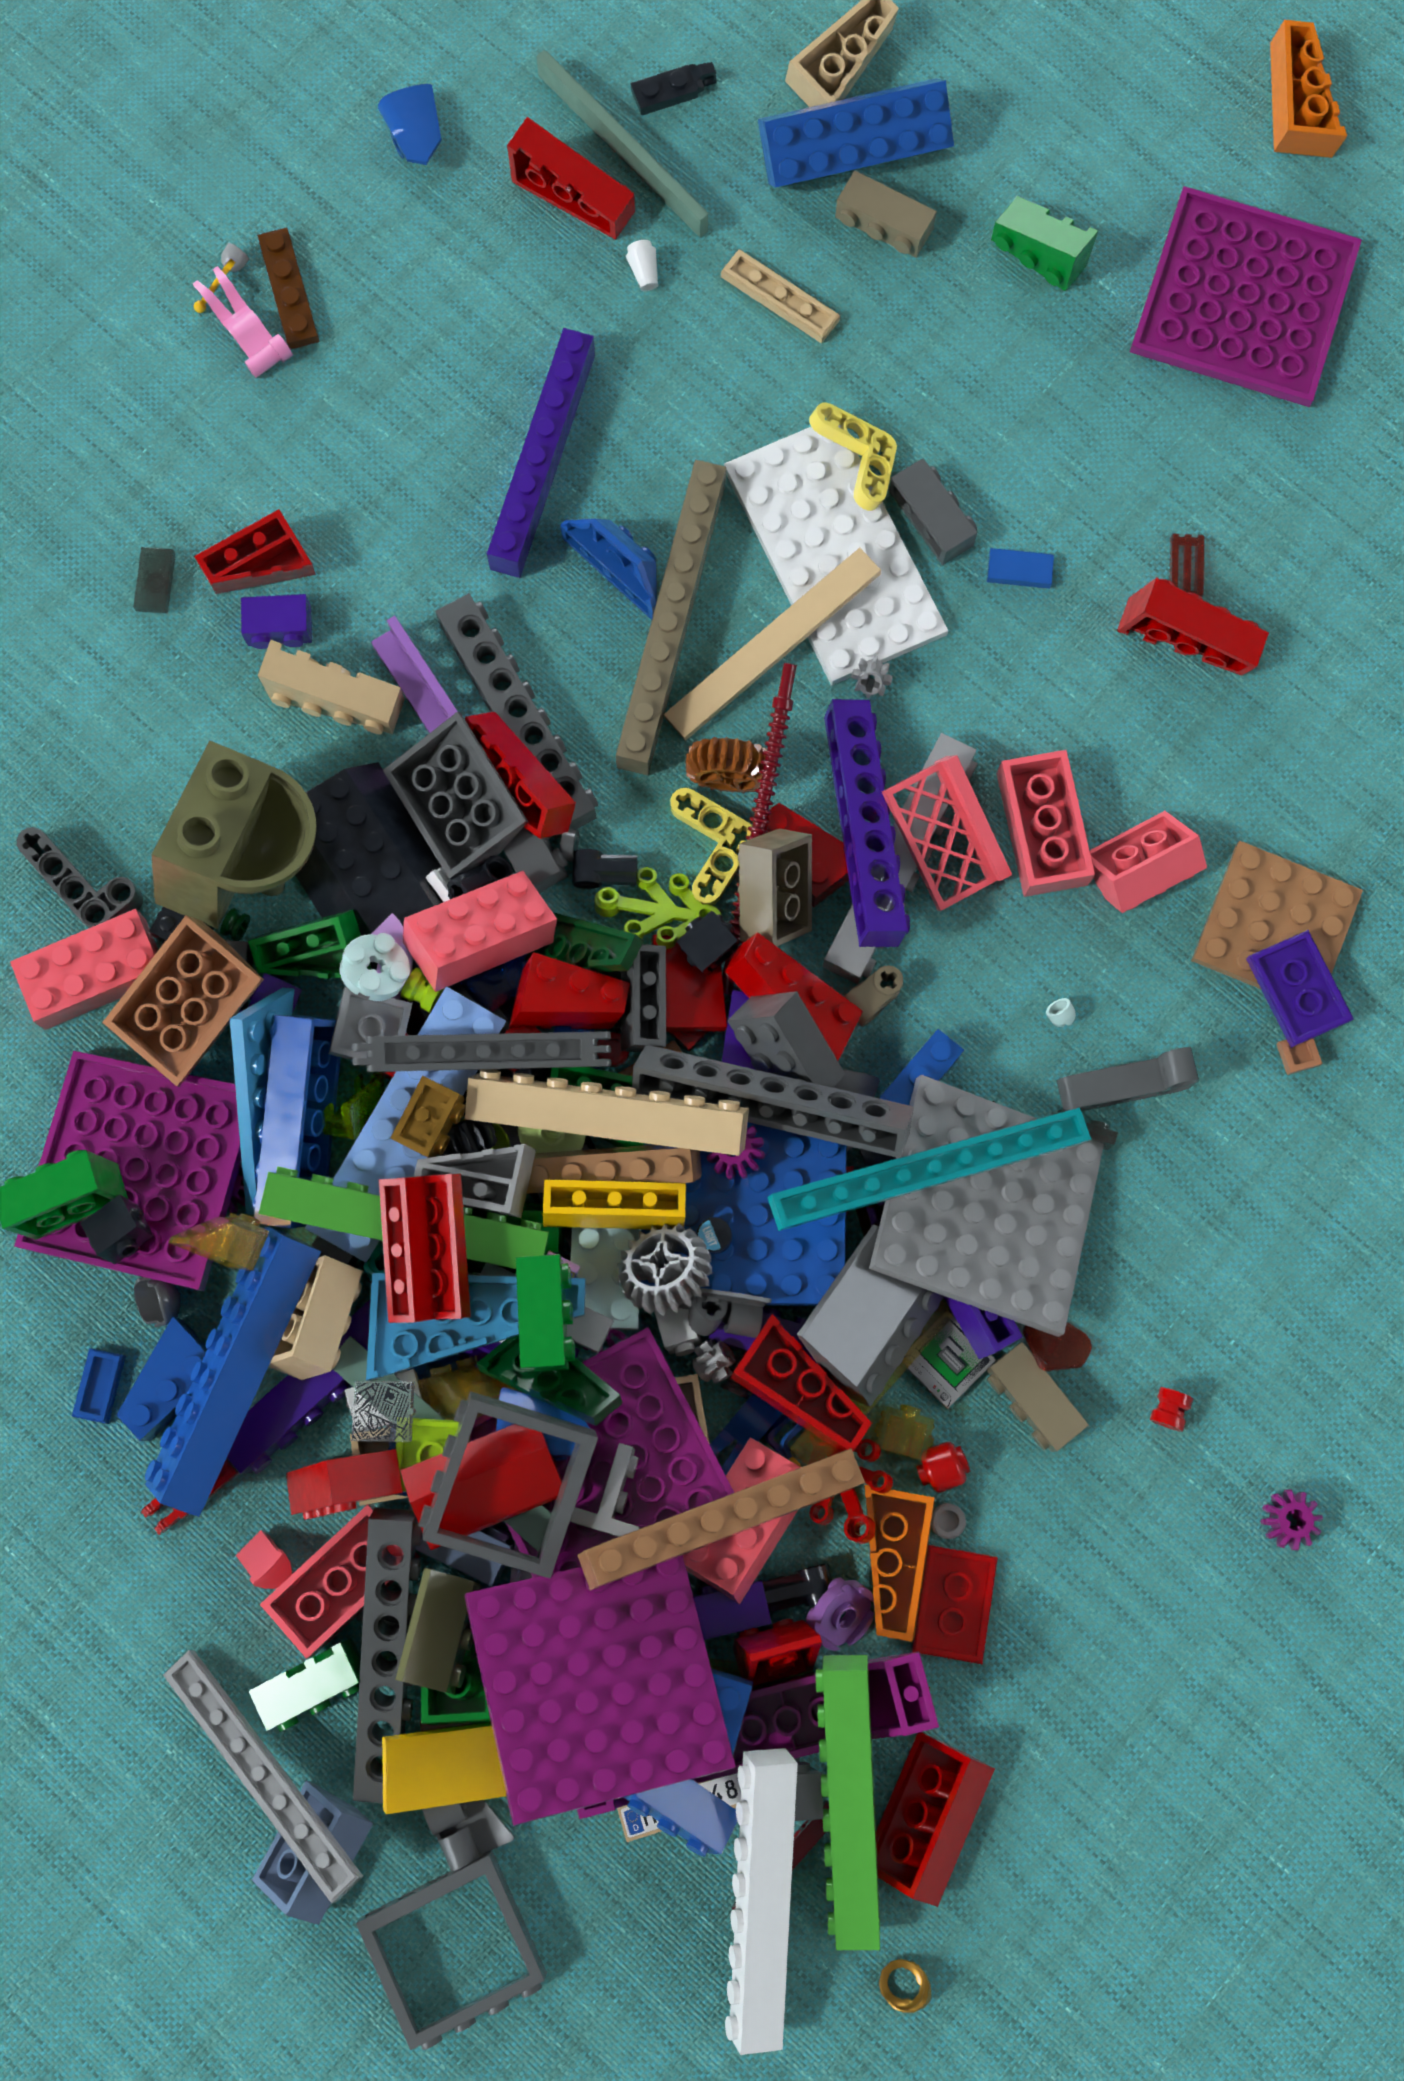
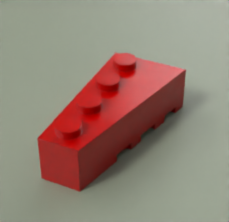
M1157 577L1129 597L1117 632L1128 635L1130 630L1144 634L1143 641L1154 645L1157 641L1172 644L1175 648L1174 652L1185 656L1203 655L1202 662L1241 676L1258 666L1269 632L1259 628L1257 623L1236 617L1227 608L1214 606L1204 601L1200 595L1191 592L1187 593L1175 587L1173 582Z
M757 932L739 945L725 970L729 977L748 998L751 996L797 991L837 1061H839L863 1011Z
M396 1449L326 1460L286 1473L291 1515L303 1513L304 1520L357 1509V1502L403 1493Z

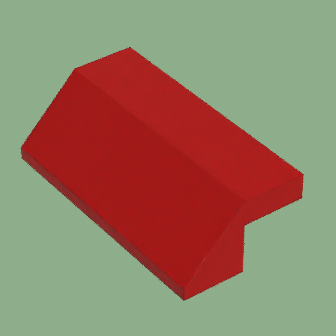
M461 1173L379 1179L388 1323H414L433 1319H463L471 1317Z
M513 1424L467 1443L439 1528L468 1536L557 1499L562 1478L557 1464L550 1453L544 1433ZM442 1454L400 1470L409 1502L418 1523L424 1505L431 1506L435 1495L434 1492L430 1491L436 1470L443 1471L447 1457L442 1456ZM427 1542L430 1550L441 1547L440 1545Z

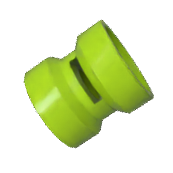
M415 968L406 980L400 996L409 1002L416 1001L420 1003L423 1010L431 1013L444 989L435 992L421 969Z

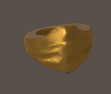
M897 1959L891 1961L882 1969L879 1980L880 1991L891 2007L902 2013H915L927 2006L931 1999V1984L926 1973L917 1963L905 1959ZM905 1968L915 1975L916 1981L920 1985V1990L913 2000L909 1998L901 1999L890 1991L888 1977L893 1970Z

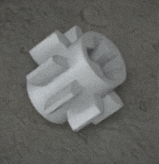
M876 655L868 661L861 658L859 669H853L851 678L858 680L854 690H861L868 699L871 695L877 693L883 696L885 685H891L893 676L886 674L890 664H883ZM870 675L875 676L874 679H871V678H869V677H870Z
M711 1339L694 1349L698 1357L692 1361L693 1368L703 1381L708 1382L712 1379L717 1384L733 1374L730 1366L736 1362V1359L730 1347L723 1341H719L716 1344Z

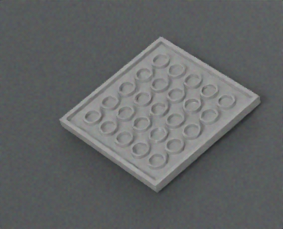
M920 1075L915 1080L909 1106L914 1107L910 1134L901 1157L1033 1121L1037 1118ZM1092 1139L1084 1144L886 1200L869 1269L1057 1337L1064 1335L1104 1144Z

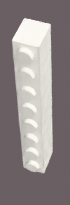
M786 1748L743 1751V1766L738 1768L741 1802H737L736 1818L740 1828L739 1838H736L734 1841V1852L738 1861L737 1874H734L732 1879L736 1907L731 1911L730 1917L731 1927L734 1932V1945L729 1947L732 1981L727 1983V1996L731 2006L730 2016H727L725 2020V2030L728 2040L733 2041L740 2055L783 2050L798 1765Z

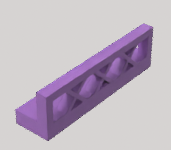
M394 615L387 620L390 631L371 641V644L398 687H401L402 693L428 733H431L458 711Z

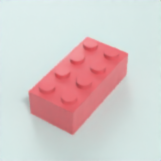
M1067 750L1002 761L996 774L1023 896L1027 897L1088 886L1095 876Z
M520 871L405 917L402 942L436 992L444 989L446 986L456 984L553 943L557 918L525 872Z
M137 909L10 961L33 1022L47 1030L122 998L158 952L155 940L149 932L148 923Z
M750 1437L726 1474V1477L734 1493L801 1467ZM797 1511L684 1554L683 1558L687 1572L740 1605Z
M367 1504L260 1604L306 1659L315 1656L364 1610L368 1520L374 1508H377L374 1504ZM387 1546V1550L391 1555H404L399 1546ZM415 1552V1558L418 1559L420 1556ZM394 1580L385 1581L386 1587H389Z

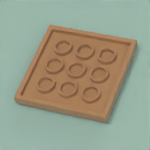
M1239 840L1234 848L1191 961L1261 989L1246 958L1309 930L1332 974L1363 890Z

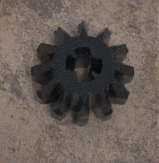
M466 1119L452 1125L447 1134L450 1136V1141L442 1156L459 1153L468 1154L491 1149L498 1141L493 1124Z

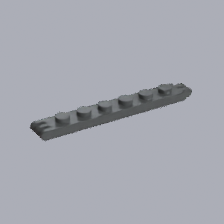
M611 1032L366 1037V1043L352 1044V1051H367V1058H352L353 1065H367V1072L612 1066L611 1059H598L597 1053H611V1045L597 1046V1039H611Z

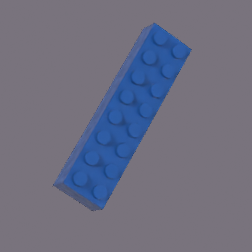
M268 1225L264 1226L262 1232L258 1231L253 1238L251 1244L253 1252L248 1263H244L237 1273L236 1283L238 1284L233 1295L228 1296L221 1308V1316L223 1317L217 1329L214 1328L210 1332L206 1341L207 1351L202 1362L198 1361L194 1366L190 1378L192 1384L187 1395L183 1394L180 1397L175 1409L177 1416L172 1427H167L160 1441L162 1449L157 1459L150 1462L145 1473V1485L160 1504L200 1517L321 1253L320 1250L305 1241Z

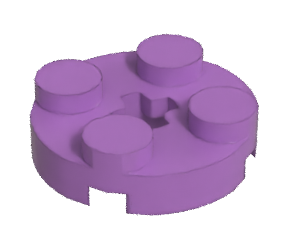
M841 1577L831 1581L828 1590L820 1597L815 1607L808 1612L806 1622L820 1634L822 1645L832 1651L841 1650L837 1646L845 1642L851 1646L866 1633L872 1623L874 1613L870 1610L871 1601L874 1602L873 1594L856 1580L845 1581Z

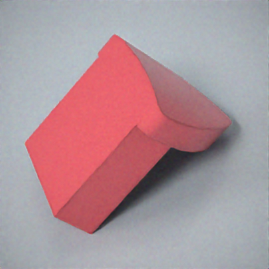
M262 1530L236 1554V1557L250 1574L251 1583L256 1587L276 1589L292 1575V1567L287 1555Z

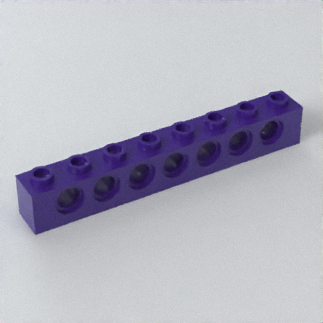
M832 699L824 716L859 947H898L904 936L909 933L910 917L904 911L905 887L899 881L900 857L895 855L894 850L895 828L890 826V809L882 794L886 784L885 769H881L880 765L881 743L876 741V714L871 711L870 700Z

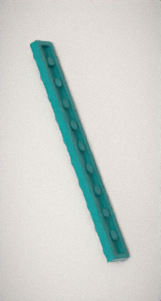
M1079 1107L773 1193L767 1198L778 1231H782L1084 1144L1092 1139Z

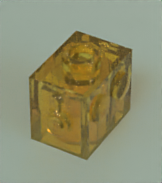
M901 1404L900 1409L884 1407V1410L881 1411V1421L876 1423L874 1433L877 1436L876 1443L883 1451L919 1461L925 1460L927 1449L932 1447L934 1441L931 1433L935 1428V1419L921 1416V1409Z

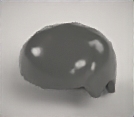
M144 1277L136 1280L134 1297L140 1316L146 1324H154L155 1327L168 1325L173 1316L178 1317L181 1308V1294L176 1285Z

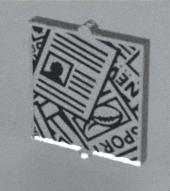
M355 1381L354 1407L350 1409V1413L353 1414L351 1441L412 1442L413 1415L417 1412L413 1408L415 1382Z

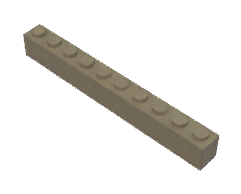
M695 459L616 752L618 769L649 775L664 719L663 714H665L726 485V466Z

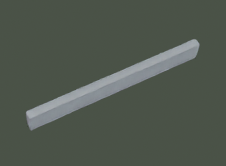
M189 1650L163 1676L331 1903L338 1902L363 1875L194 1650Z

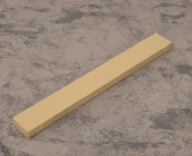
M859 547L663 714L665 719L686 741L880 576L881 569Z

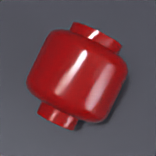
M949 1441L922 1451L920 1457L922 1464L916 1466L923 1486L930 1484L937 1493L964 1484L967 1480L966 1473L971 1472L962 1447H955Z

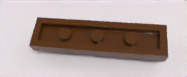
M288 228L257 235L288 347L291 350L320 342Z

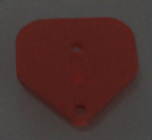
M1068 1322L1064 1335L1060 1337L1027 1325L1023 1328V1335L1036 1363L1044 1371L1081 1368L1092 1349L1088 1336Z

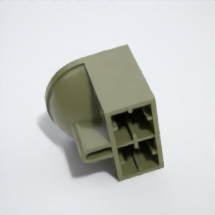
M209 740L151 854L155 904L182 915L199 919L207 925L218 929L235 893H262L267 896L281 894L285 888V882L295 876L305 865L315 843V812L304 789L282 770Z

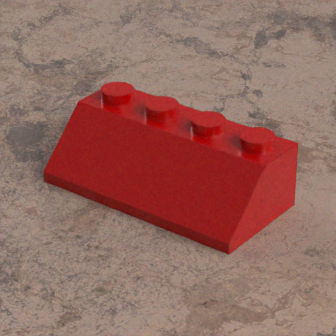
M918 1732L876 1831L878 1878L914 1900L938 1907L995 1768L923 1732Z

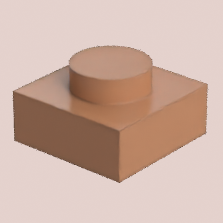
M1314 1038L1293 1048L1290 1047L1287 1039L1276 1044L1287 1075L1322 1065Z

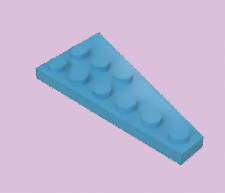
M282 987L230 1018L247 1214H254L252 1204L257 1192L258 1178L256 1176V1167L260 1161L261 1152L259 1135L264 1123L265 1110L263 1108V1098L267 1092L268 1083L266 1066L270 1058L272 1043L270 1028L274 1023V1015L292 1016L294 989Z
M372 1273L366 1381L518 1336L517 1278L514 1276L468 1275L471 1317L433 1319L414 1323H388L385 1273ZM571 1278L572 1288L565 1289L566 1300H570L573 1306V1319L585 1315V1278Z

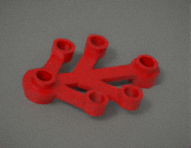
M809 1431V1439L813 1445V1450L807 1465L825 1459V1457L841 1453ZM863 1439L854 1452H857L859 1458L867 1462H874L879 1458L881 1449L876 1442L870 1439ZM871 1445L872 1452L866 1456L865 1449ZM859 1466L865 1484L869 1485L872 1490L880 1494H885L891 1490L893 1479L888 1473L881 1470L871 1471ZM883 1476L884 1484L878 1488L877 1481ZM853 1488L840 1494L848 1513V1518L844 1523V1533L849 1540L865 1544L874 1537L876 1526L872 1518L864 1515ZM834 1496L811 1506L809 1514L812 1521L820 1525H827L832 1521L834 1511L831 1503ZM824 1508L825 1515L819 1519L818 1513L820 1509ZM866 1524V1531L861 1536L859 1533L860 1527Z

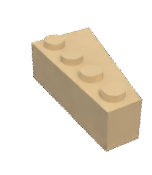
M861 0L789 62L785 82L809 107L845 99L892 31L899 8L892 0Z
M270 640L258 677L274 704L284 708H290V705L302 708V711L316 717H320L321 714L331 716L336 722L347 726L352 725V723L359 724L374 734H382L383 732L393 734L405 700L401 687L363 673H357L355 678L351 676L350 671L341 665L330 662L325 667L310 658L311 654L297 650L296 655L281 650V643Z

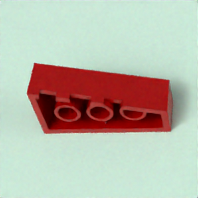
M526 117L507 144L511 178L514 184L615 240L618 238L635 213V196L628 187L617 182L529 117Z
M495 711L466 716L465 721L529 821L524 828L539 839L568 832L576 802Z
M773 1314L731 1376V1379L839 1452L852 1449L854 1452L872 1424L850 1398L833 1383L818 1363L816 1364L802 1349L800 1343L782 1327L780 1321Z

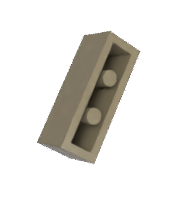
M854 171L837 199L835 218L839 219L846 226L855 227L867 233L874 240H881L893 246L900 253L909 254L917 258L934 229L937 211Z
M1023 1342L1015 1345L987 1368L986 1371L990 1375L987 1381L999 1395L1004 1392L1012 1402L1009 1408L1021 1423L1025 1420L1034 1430L1031 1436L1041 1449L1046 1450L1048 1448L1051 1452H1057L1089 1426Z

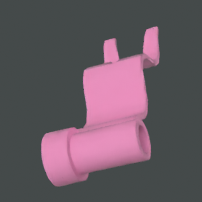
M218 266L213 271L235 311L234 314L222 304L212 291L198 280L193 283V286L206 300L222 325L231 333L249 359L245 361V364L255 378L279 361L284 363L293 356L290 348L279 334L274 337L270 335L257 315L246 305L233 284Z

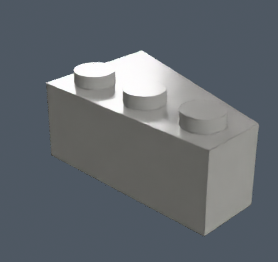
M526 1144L514 1145V1147L495 1150L486 1149L481 1152L468 1154L459 1153L418 1159L414 1177L461 1173L464 1207L521 1218L536 1149Z

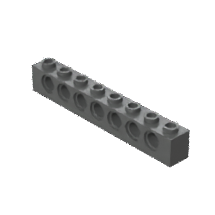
M470 593L436 610L440 627L489 711H495L542 765L547 762L558 764L557 769L549 773L563 789H570L574 792L571 798L576 802L569 829H578L597 819L595 807L598 806V802L590 788L584 790L579 782L583 778L580 770L574 761L568 763L563 754L567 750L558 734L553 736L547 726L551 725V722L542 707L537 709L532 699L535 698V694L527 680L524 682L520 681L516 674L520 669L512 654L506 656L501 646L504 645V642L496 627L490 629L485 621L489 616L481 601L475 603ZM476 629L480 631L475 637L465 636L468 630ZM491 655L495 657V660L489 664L480 662L484 656ZM500 682H508L511 684V686L504 691L495 689L496 685ZM518 708L527 711L524 716L519 718L510 715L513 710ZM532 735L542 737L541 742L535 745L528 744L526 740Z
M647 1044L633 1067L632 1088L636 1089V1094L649 1095L650 1091H664L671 1093L670 1098L684 1100V1096L694 1095L704 1097L705 1103L719 1104V1100L740 1102V1107L749 1108L748 1122L897 1158H901L910 1134L914 1107Z
M374 1508L368 1520L353 1801L383 1803V1764L379 1763L375 1757L382 1756V1737L407 1734L405 1733L406 1721H411L413 1699L407 1698L408 1686L413 1685L395 1679L418 1595L413 1594L414 1581H419L421 1571V1559L415 1558L416 1546H421L423 1532L418 1526L419 1523H417L413 1510ZM387 1546H399L404 1555H391L387 1550ZM394 1580L398 1582L402 1590H389L385 1585V1581ZM393 1616L398 1620L399 1625L390 1626L384 1622L383 1617ZM391 1651L396 1655L397 1660L388 1661L383 1658L381 1652ZM388 1686L394 1690L395 1695H385L380 1691L379 1687ZM386 1721L391 1724L393 1729L384 1730L379 1727L377 1722Z

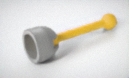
M228 243L221 254V261L224 266L221 271L225 275L229 271H240L249 261V257L240 248ZM217 277L209 287V290L213 293L220 285ZM203 297L194 303V310L198 313H203L206 310L207 302Z

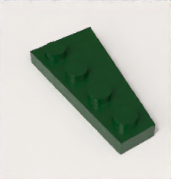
M553 912L557 918L553 943L528 953L520 970H523L529 958L535 952L594 972L629 971L644 940L633 933Z
M519 1335L506 1339L477 1362L480 1372L595 1426L623 1404L620 1394L577 1358H575V1361H569V1370L525 1372L520 1368Z

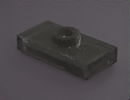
M141 547L133 605L136 611L168 614L176 556L173 549Z

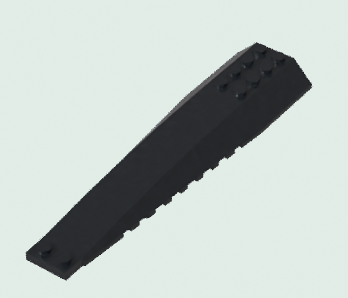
M379 762L345 768L306 792L315 812L316 837L309 859L295 876L322 918L353 910L361 936L372 934L392 913L404 927L405 917L443 903L426 879L430 872L435 869L438 870L442 866L384 774ZM413 959V970H414L415 968H419V966L417 965V963H416L415 960ZM370 962L371 968L377 970L378 963ZM499 966L448 986L455 992L506 1020L499 1034H504L509 1029L516 998ZM411 1001L412 1008L406 1032L408 1035H418L430 1013L423 1010L420 1003ZM536 1068L544 1079L548 1068ZM493 1069L501 1071V1076L503 1077L512 1074L508 1069ZM499 1124L506 1132L511 1147L521 1144L518 1136V1126ZM586 1135L585 1143L581 1150L596 1149L590 1137ZM529 1193L535 1202L543 1203L544 1193ZM565 1227L564 1238L570 1247L572 1227Z

